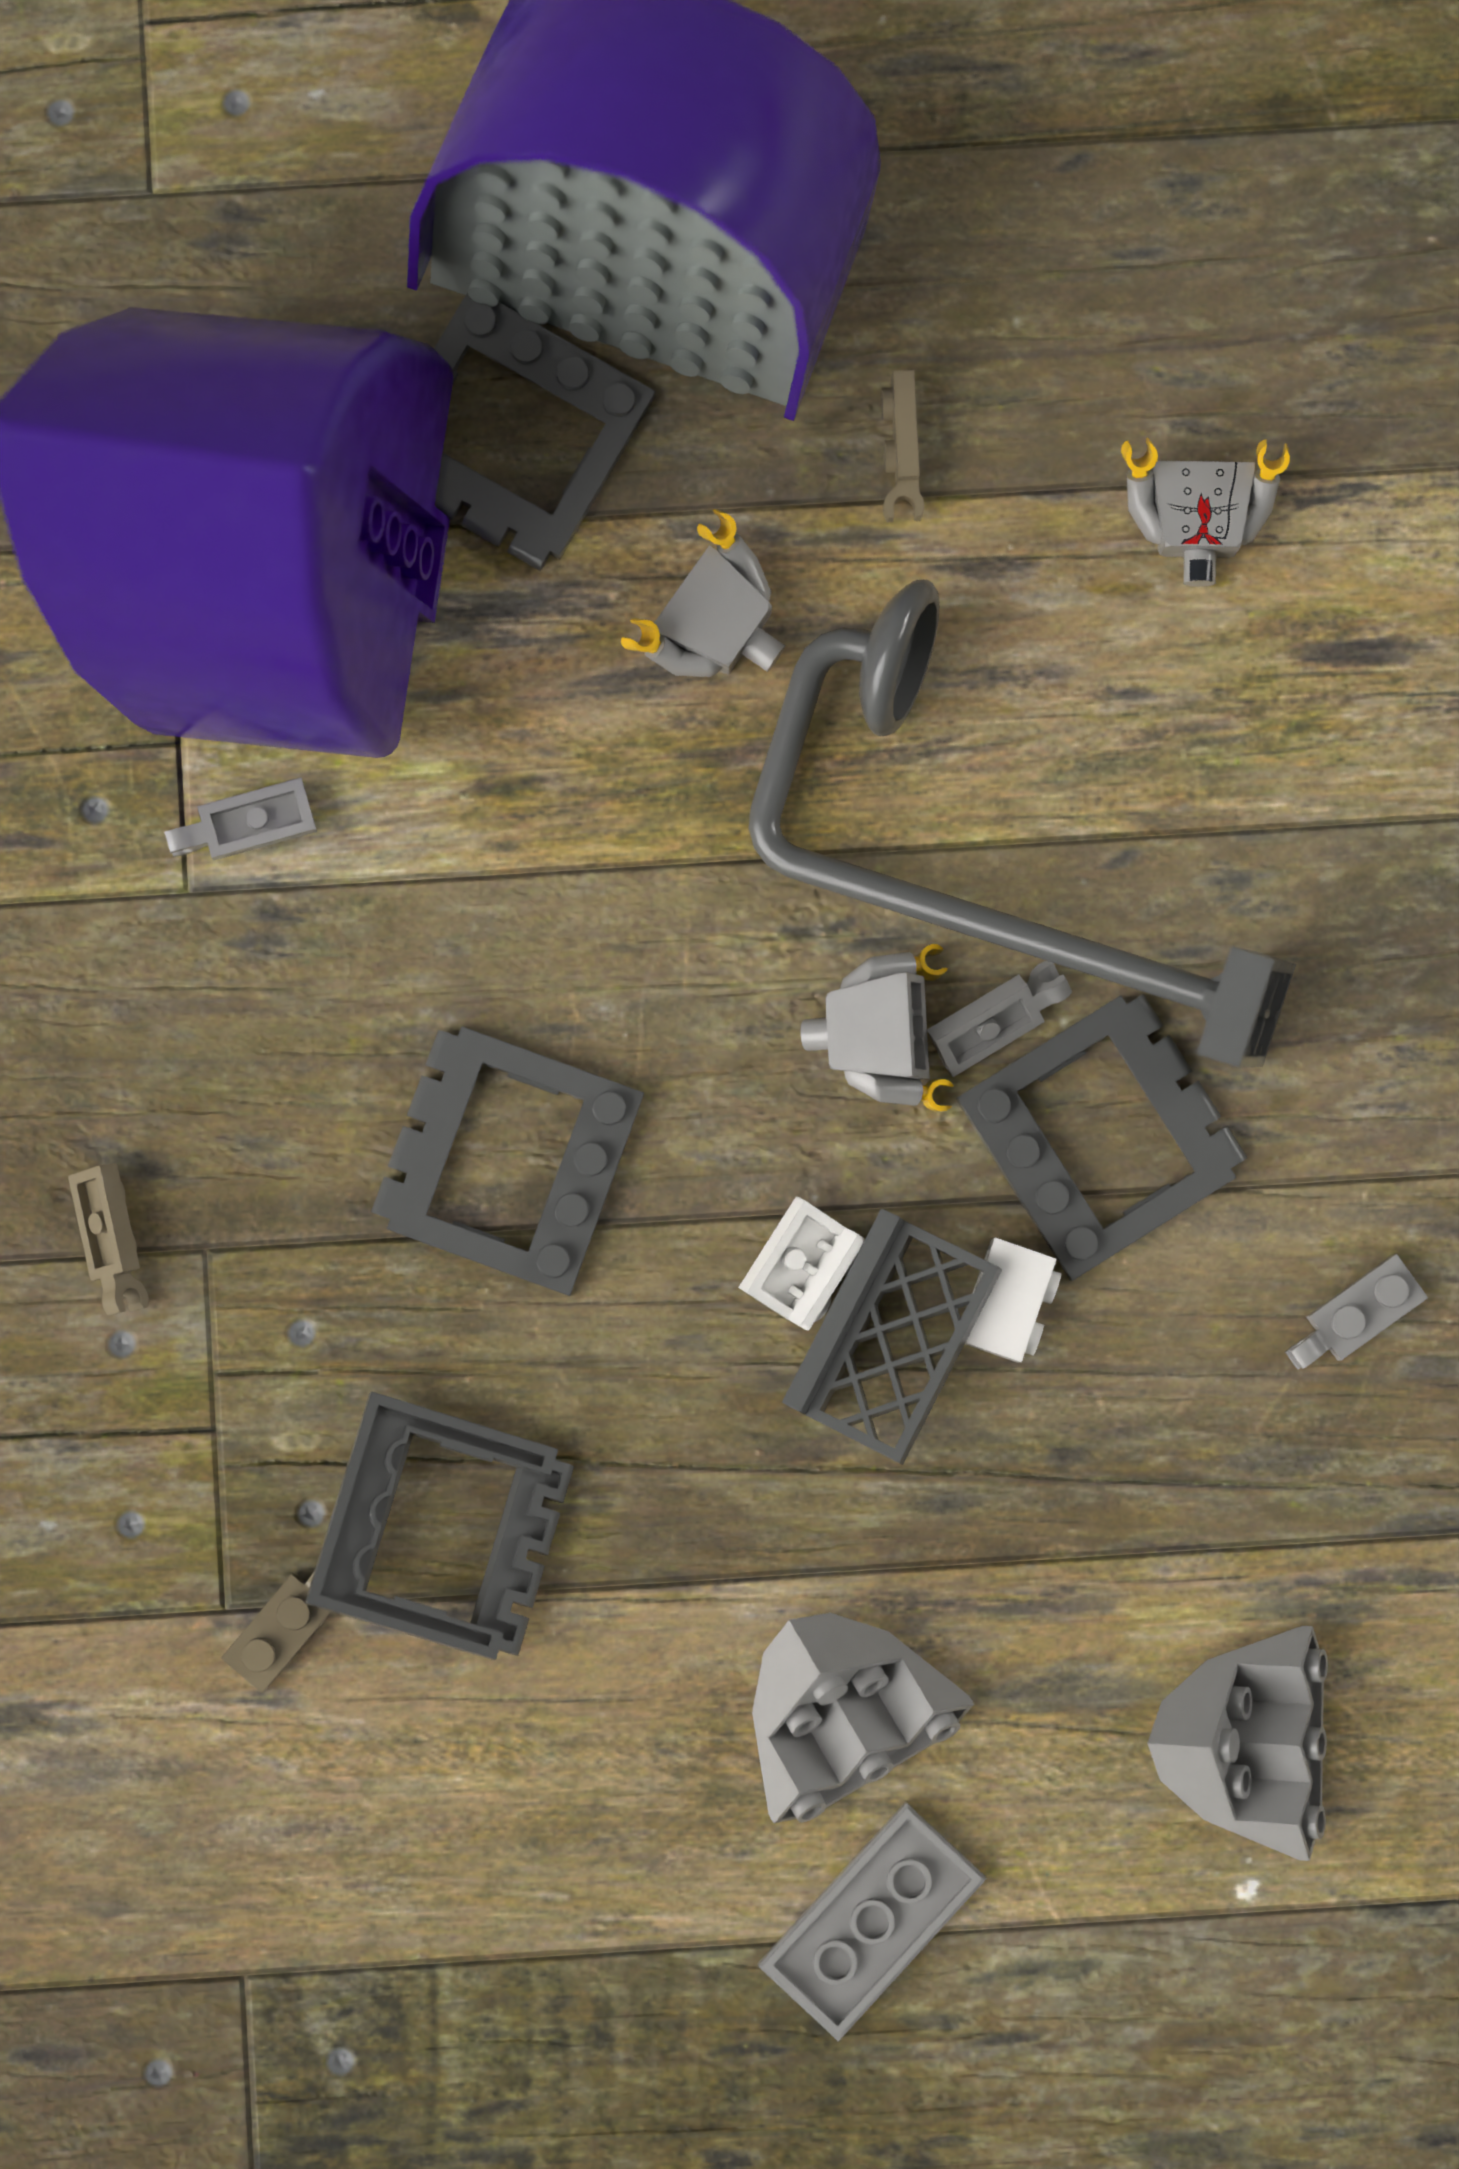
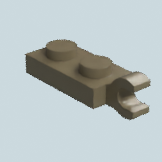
M914 370L893 371L890 388H881L882 419L892 420L893 440L884 441L885 473H895V488L885 497L883 516L886 522H893V506L899 501H907L913 506L914 521H921L924 512V500L919 489L920 471Z
M117 1163L99 1165L69 1175L68 1179L90 1280H101L104 1311L108 1316L126 1311L123 1294L127 1298L130 1312L148 1307L149 1299L146 1288L131 1275V1271L140 1269L137 1257V1243L132 1234L125 1202V1189L120 1179Z
M295 1573L291 1574L221 1657L223 1661L261 1693L266 1691L331 1614V1611L305 1604L313 1574L307 1582H304Z

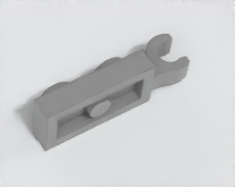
M297 778L197 806L201 822L166 831L165 835L173 857L186 855L208 846L211 858L215 861L315 833L317 829L302 778Z
M1044 961L1031 971L1027 983L1018 974L927 1029V1032L943 1065L951 1076L954 1077L1044 1023L1045 1021L1040 1011L1049 1005L1065 1000L1071 995L1072 990L1064 975L1059 976L1054 963Z
M1397 1254L1391 1255L1306 1316L1315 1331L1290 1347L1285 1353L1297 1370L1300 1368L1304 1369L1321 1357L1327 1350L1331 1351L1337 1361H1341L1424 1302L1428 1297Z

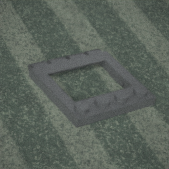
M467 292L434 348L450 364L453 370V383L458 376L456 370L469 348L472 347L605 423L592 448H588L562 492L564 496L552 515L442 453L435 506L453 521L462 506L465 505L469 510L461 526L497 547L502 544L509 531L514 533L515 537L507 552L541 571L550 555L559 560L561 559L656 397V392L535 322L524 319L519 313L498 302L496 306L489 307L488 305L474 302Z
M1144 994L1128 1004L1120 995L956 1098L1070 1281L1080 1277L1237 1178L1231 1168L1248 1158L1228 1126L1212 1136L1209 1135L1205 1127L1222 1116L1199 1080L1184 1090H1181L1176 1081L1192 1072V1069L1170 1035L1154 1045L1150 1042L1147 1036L1164 1025ZM1109 1035L1195 1172L1186 1175L1172 1186L1169 1183L1123 1211V1217L1114 1223L1108 1224L1103 1229L1017 1092L1024 1090L1037 1079L1039 1082L1047 1079L1085 1055V1049L1102 1041Z
M461 1027L458 1036L438 1030L425 1065L444 1072L442 1081L440 1082L421 1075L407 1116L426 1124L423 1132L402 1126L388 1167L407 1173L404 1183L383 1177L371 1212L390 1219L387 1230L571 1296L643 1100L644 1092L465 1027ZM482 1064L508 1073V1078L552 1094L559 1095V1092L583 1100L528 1252L522 1248L505 1244V1239L462 1223L454 1221L453 1224L439 1220L437 1217L426 1215Z
M371 1391L368 1395L305 1604L490 1660H496L498 1651L519 1656L529 1618L510 1612L511 1607L514 1603L533 1608L545 1565L527 1560V1553L531 1551L548 1556L560 1513L541 1507L543 1499L564 1503L574 1466L555 1460L558 1452L556 1448ZM413 1435L439 1443L440 1447L488 1462H493L494 1460L517 1467L470 1623L446 1616L447 1611L394 1596L393 1599H389L375 1593L366 1592Z

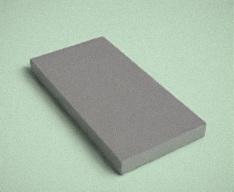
M905 1802L758 1962V1967L839 2041L987 1878Z

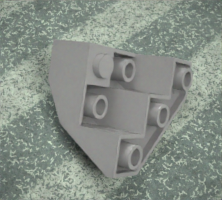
M833 1613L788 1620L763 1652L752 1710L768 1814L772 1822L775 1824L797 1819L800 1823L810 1821L823 1813L827 1807L867 1783L883 1778L894 1767L934 1743L950 1738L960 1729V1720L974 1705L971 1698L889 1631Z
M1300 1626L1206 1660L1161 1701L1148 1741L1160 1781L1203 1820L1295 1859L1310 1861L1316 1839H1322L1326 1826V1814L1322 1806L1323 1759L1327 1748V1736L1323 1728V1691L1328 1670V1659L1326 1651L1319 1649L1313 1626Z

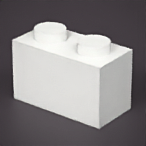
M993 1238L989 1243L984 1260L1000 1267L1002 1272L965 1345L1019 1363L1022 1362L1025 1353L1034 1356L1044 1328V1325L1037 1323L1036 1319L1042 1301L1048 1304L1052 1303L1061 1279V1273L1053 1271L1056 1258L998 1238ZM980 1271L979 1276H978V1279H977V1281H976V1284H975L973 1293H974L975 1289L977 1288V1286H978V1284H979V1282H980V1280H981V1278H982V1276H983V1274H984V1273L981 1272V1271Z

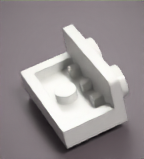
M796 1196L738 1288L787 1320L808 1331L813 1323L820 1320L827 1312L831 1303L832 1293L843 1276L848 1274L865 1238L844 1227L805 1200Z

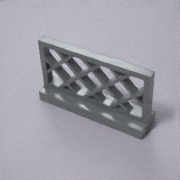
M881 1208L782 1403L903 1465L1002 1269ZM914 1238L930 1247L935 1267L908 1276L903 1257ZM940 1252L955 1258V1260L943 1263ZM969 1265L984 1273L974 1293L957 1299L954 1298L947 1272ZM897 1270L900 1279L891 1282ZM939 1276L946 1303L919 1312L911 1285ZM903 1288L911 1315L883 1325L878 1305L885 1294ZM967 1305L962 1317L960 1318L958 1308ZM950 1311L955 1327L950 1341L930 1348L922 1321ZM871 1319H872L875 1328H872V1329H869V1330L866 1331V1329H867V1327H868V1325H869V1323H870V1321H871ZM914 1324L922 1351L894 1361L886 1334ZM878 1337L886 1364L858 1373L853 1357L859 1343ZM942 1354L937 1366H935L933 1357ZM925 1360L930 1376L925 1390L905 1397L897 1370ZM846 1368H848L850 1376L841 1379ZM889 1373L897 1400L869 1410L861 1382ZM853 1385L861 1413L838 1420L824 1412L835 1391ZM917 1403L911 1415L908 1406ZM900 1409L905 1429L895 1448L878 1440L872 1418ZM864 1421L867 1434L852 1427V1425Z

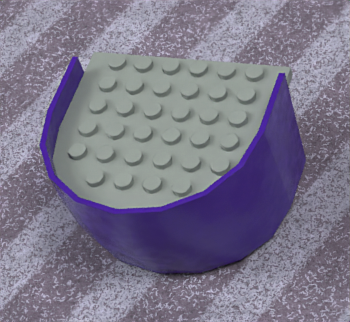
M510 0L490 37L410 215L407 288L418 290L432 256L431 284L466 295L468 292L469 297L474 302L485 304L489 307H494L499 302L519 313L524 319L536 324L547 323L570 331L581 340L588 342L599 341L617 347L630 357L636 359L648 358L669 365L682 375L690 377L698 375L721 383L723 387L737 394L750 393L786 406L784 418L794 421L867 226L881 168L874 115L838 66L778 21L732 0Z

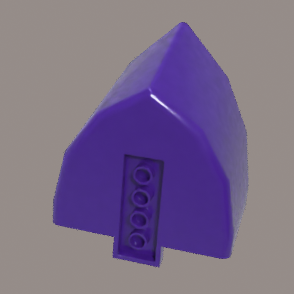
M135 307L127 308L60 333L0 399V499L22 580L73 670L135 725L155 735L382 758L393 753L398 746L401 736L417 621L435 623L450 519L435 506L453 385V370L450 364L427 343L381 330Z

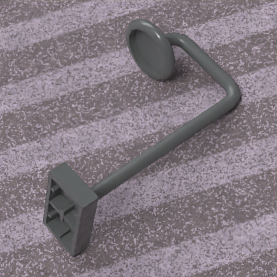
M920 579L912 581L886 604L877 618L872 631L842 627L821 634L804 648L794 667L750 809L748 828L755 851L768 867L791 879L1201 1010L1206 1020V1026L1196 1054L1238 1068L1263 1067L1296 967L1294 963L1257 951L1231 946L1223 973L1210 979L797 847L788 842L781 831V815L821 687L829 668L836 662L845 659L862 662L859 697L867 726L877 736H888L895 733L910 713L929 666L939 622V593L929 580Z

